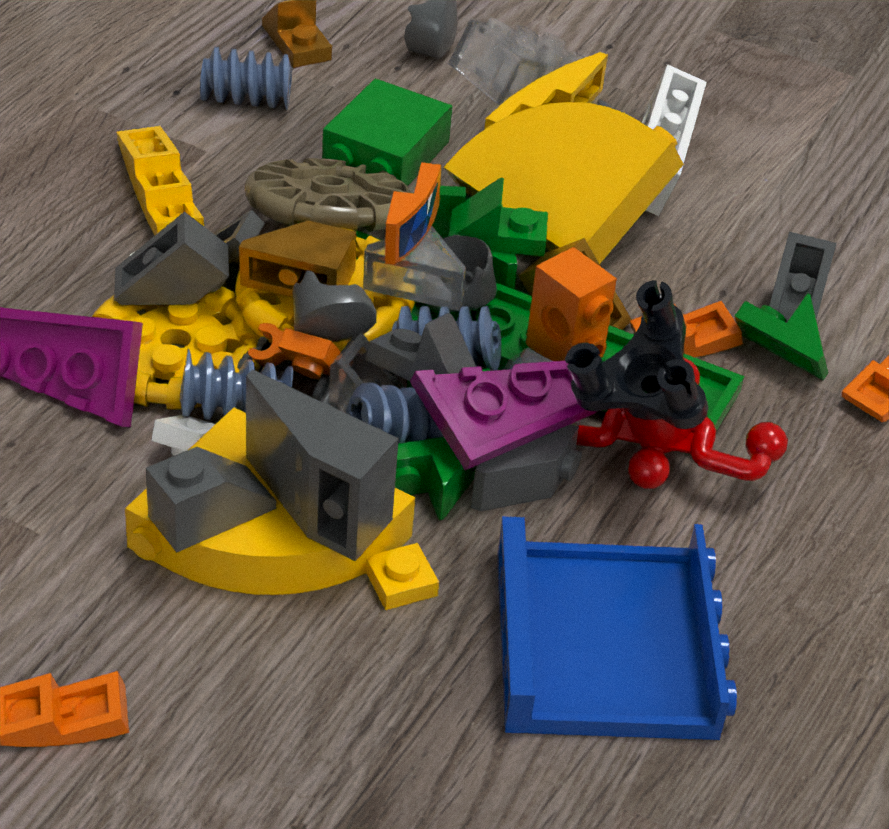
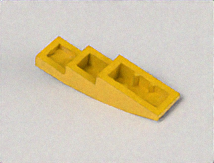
M602 52L566 64L536 79L510 96L485 118L484 130L510 115L540 105L562 102L591 103L603 90L608 54Z
M155 126L117 131V141L127 172L154 235L158 234L183 212H186L204 226V218L193 203L191 183L181 170L180 153L162 127Z

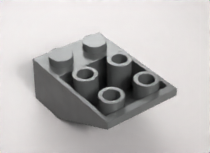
M252 369L246 375L247 460L308 538L356 561L393 519L399 438Z

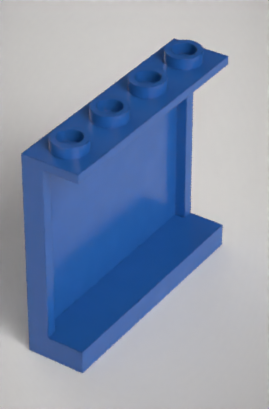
M502 516L497 565L505 733L720 740L726 716H734L737 691L735 681L726 680L725 669L729 662V639L727 634H719L718 624H720L722 617V594L720 590L712 589L711 581H713L715 576L716 557L714 548H706L703 525L694 524L689 548L526 541L525 517Z

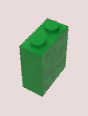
M375 78L323 128L322 159L346 161V166L356 168L363 164L366 165V174L385 171L409 186L418 176L421 162L430 163L449 143L453 105Z

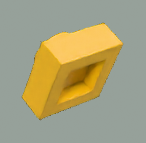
M418 543L383 551L367 559L366 573L385 610L438 596L439 580Z

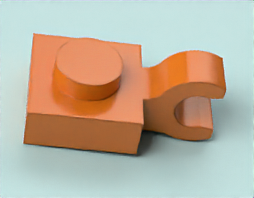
M261 323L258 330L266 338L272 339L271 346L264 351L249 348L248 355L260 366L264 367L268 362L276 366L284 360H291L293 370L309 378L320 379L322 374L341 379L348 359L332 341L285 328V331H281L270 323Z

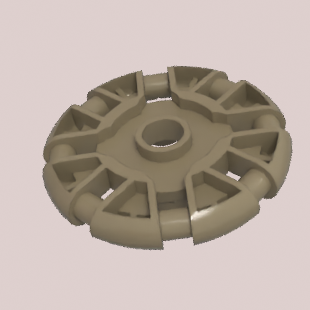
M306 158L303 163H296L292 159L267 163L248 176L244 187L245 196L250 205L258 209L264 216L277 222L291 226L298 224V222L312 221L357 231L358 227H365L369 232L386 229V220L393 191L411 193L405 183L397 180L395 176L385 171L366 174V165L362 164L356 168L346 166V161L321 158Z

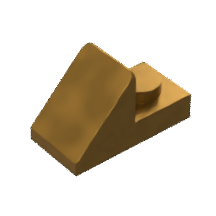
M316 0L279 2L262 18L263 28L282 54L289 56L293 68L332 60V45L316 26Z

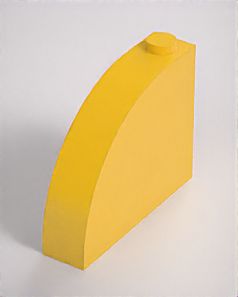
M562 102L529 108L492 124L466 143L449 160L444 168L458 187H466V193L471 197L497 179L504 178L503 207L515 209L523 207L534 211L548 212L545 247L548 251L585 238L600 264L684 164L675 148L678 144L676 139L664 128L656 126L654 129H651L637 119L610 107L592 103Z
M234 407L188 450L200 447L247 466L277 501L275 510L176 553L148 517L147 488L125 508L127 547L132 549L140 558L148 561L152 560L176 574L209 587L254 595H284L321 590L359 577L366 573L368 558L383 551L402 547L412 537L415 497L395 488L392 521L356 561H353L308 538L247 460L246 413Z

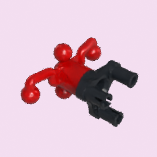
M656 280L646 282L639 288L636 300L643 314L641 324L632 339L611 358L602 362L599 349L590 343H579L567 352L565 361L568 365L566 366L573 377L571 389L578 405L592 412L607 410L601 427L572 424L579 427L576 445L604 448L613 444L617 439L639 443L643 449L635 452L629 460L628 473L630 479L643 489H656L665 483L669 477L670 464L665 453L671 451L689 453L699 467L744 481L761 479L767 474L771 463L781 459L787 451V435L779 425L773 422H760L751 427L747 433L745 447L747 453L751 456L750 460L712 450L716 438V428L714 423L707 417L709 408L705 392L699 386L700 372L692 361L683 356L686 324L681 310L674 305L671 289L665 282L660 284L662 294L659 293Z

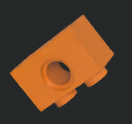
M575 247L537 265L526 345L548 362L565 361L567 352L579 343L595 345L599 349V355L602 358L607 347L606 339L610 315L614 307L613 298L617 278Z

